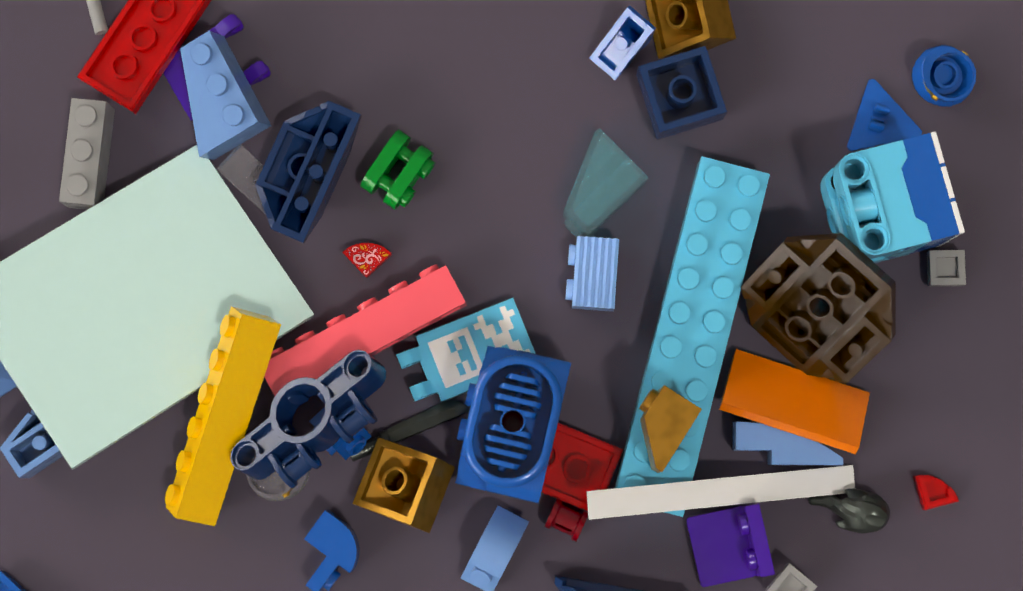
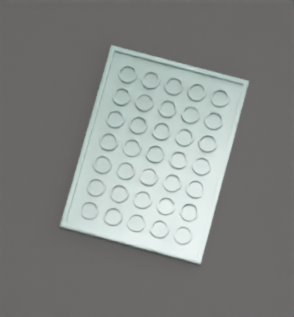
M197 145L0 261V361L72 470L199 390L203 383H206L210 372L209 359L212 351L218 348L221 338L220 325L224 316L229 314L231 306L269 316L280 323L281 327L276 340L311 319L314 313L209 159L199 157Z

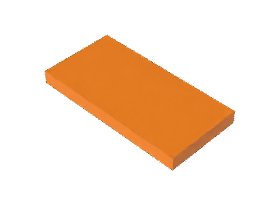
M736 349L731 361L719 410L856 454L860 447L870 392L827 378L807 375L799 369Z

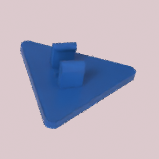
M870 79L867 82L847 143V149L855 151L922 135V130L875 79Z

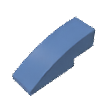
M738 421L732 423V451H767L768 465H843V457L816 441L761 423Z

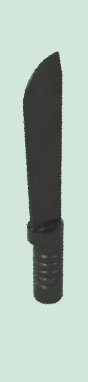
M447 400L387 430L379 432L380 436L378 437L397 443L469 412V410L459 401ZM378 437L368 440L362 451L351 456L352 461H357L372 454Z

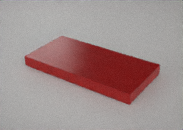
M128 0L77 78L132 113L137 114L212 0Z
M510 411L503 416L502 425L507 431L516 432L522 428L524 420L518 412ZM558 423L542 493L588 511L587 491L608 489L623 449Z

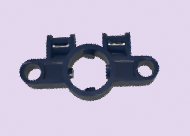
M355 350L346 355L318 379L303 377L290 381L274 397L270 408V417L233 447L230 457L232 465L237 470L257 480L265 479L276 471L289 487H296L298 485L297 480L312 468L318 469L322 466L316 453L327 450L340 437L350 444L354 440L353 436L369 423L375 424L378 421L365 399L384 384L386 379L385 367L367 352ZM368 366L366 372L361 375L363 369ZM318 395L325 404V413L321 423L317 424L312 432L304 436L295 437L297 431L292 426L296 409L301 404L307 402L310 397Z

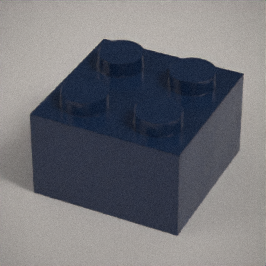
M706 46L638 67L636 76L657 140L724 119L727 110Z

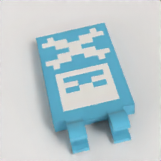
M511 298L415 336L419 346L396 354L402 369L419 362L421 363L427 381L409 387L415 402L435 393H438L441 402L468 392L470 383H477L487 346L536 353L515 301Z

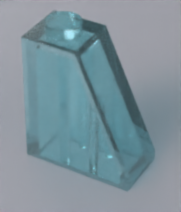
M600 128L594 132L563 212V216L567 219L563 224L575 237L581 234L584 237H591L647 183L649 178Z

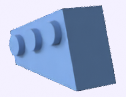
M208 31L180 48L199 157L215 160L272 126L224 36Z
M33 410L24 416L0 447V450L19 478H31L63 456Z

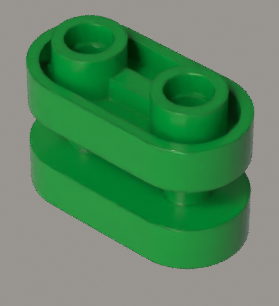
M397 130L360 184V187L370 194H374L379 187L386 191L387 194L383 202L394 210L399 206L405 208L410 203L416 193L413 186L419 177L426 179L436 163L431 160L434 152L421 145L415 152L407 148L411 137L401 130ZM400 159L406 163V166L394 181L387 175Z

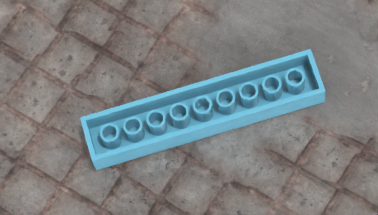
M701 156L698 162L615 488L693 480L770 176L768 173ZM665 385L702 410L663 472L657 473L650 466L640 422L644 412L639 407L650 390L655 389L658 391ZM685 510L664 513L683 517Z

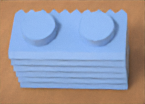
M577 236L576 245L569 244L568 265L574 266V279H567L565 300H572V309L614 311L619 239Z

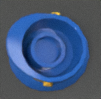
M947 45L932 47L924 51L916 60L912 70V80L918 94L927 102L937 106L951 107L964 101L970 95L976 82V69L972 60L967 56L968 54Z

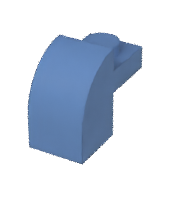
M497 506L461 579L483 591H494L529 521Z

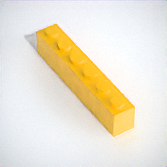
M231 306L229 314L225 315L220 325L221 338L218 348L214 349L209 359L210 372L206 383L201 385L198 393L199 406L195 417L193 416L188 423V440L185 449L180 451L176 460V477L174 483L168 486L165 494L166 508L177 519L210 526L216 525L234 470L230 460L231 451L245 437L281 327L280 323L269 316Z

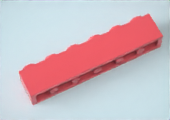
M437 264L430 266L419 273L421 279L408 285L407 281H403L388 290L390 295L382 300L377 301L375 297L358 305L357 309L359 312L346 318L345 314H341L326 323L328 328L315 334L312 330L295 339L297 345L286 351H284L283 347L273 350L264 377L274 396L284 385L292 380L303 377L318 379L346 355L355 350H362L374 356L467 306L447 266L445 265L440 269Z

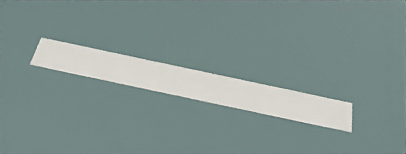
M853 465L587 491L588 517L591 520L845 494L846 489L855 488Z

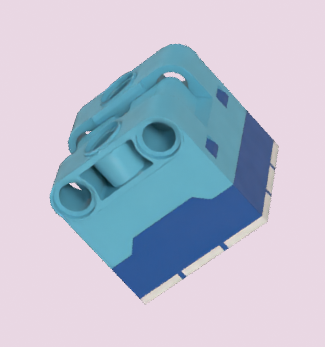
M936 131L850 153L844 156L821 180L820 190L831 232L842 233L874 263L936 248L965 233ZM832 176H833V184H834L835 189H834V188L832 187V185H831V177H832Z

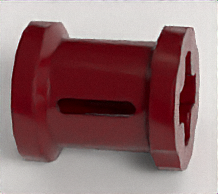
M557 499L544 527L548 529L553 527L570 535L571 540L577 542L588 518V512L579 513L562 505V501Z

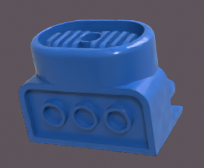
M487 346L478 381L476 384H469L465 401L466 406H471L468 419L461 418L457 439L463 441L455 481L456 484L539 503L571 362L521 350ZM516 411L522 416L524 421L519 431L509 432L503 427L502 418L507 412Z

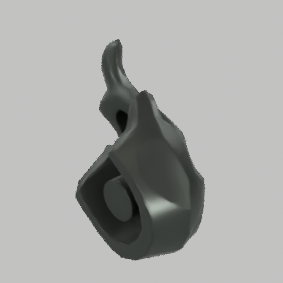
M856 488L846 489L845 492L848 498L842 500L835 495L809 497L810 505L826 507L837 516L843 518L844 520L835 522L836 526L851 532L862 534L880 531L886 526L890 518V509L885 500L879 495Z

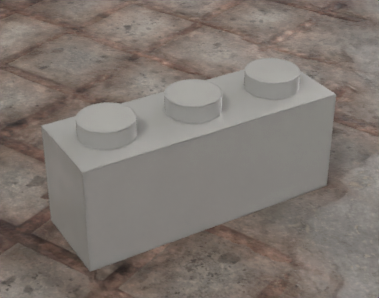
M71 98L59 202L68 208L88 210L105 198L115 109L106 101Z

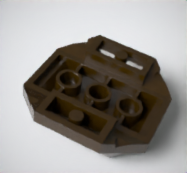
M842 233L787 237L741 286L743 298L746 299L751 326L795 367L807 375L834 378V381L848 383L896 335V282ZM820 298L826 300L829 305L824 304Z

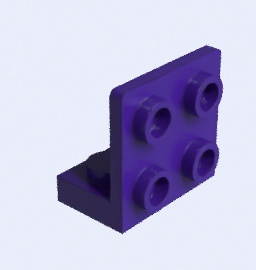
M759 503L701 514L686 519L698 578L702 587L754 576L766 577L775 575Z

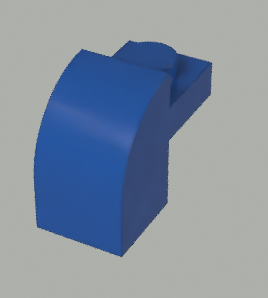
M325 510L304 538V540L326 555V558L305 585L312 591H322L323 588L329 591L341 576V573L337 571L338 567L341 566L349 573L353 572L358 563L360 553L359 542L353 529L330 510Z

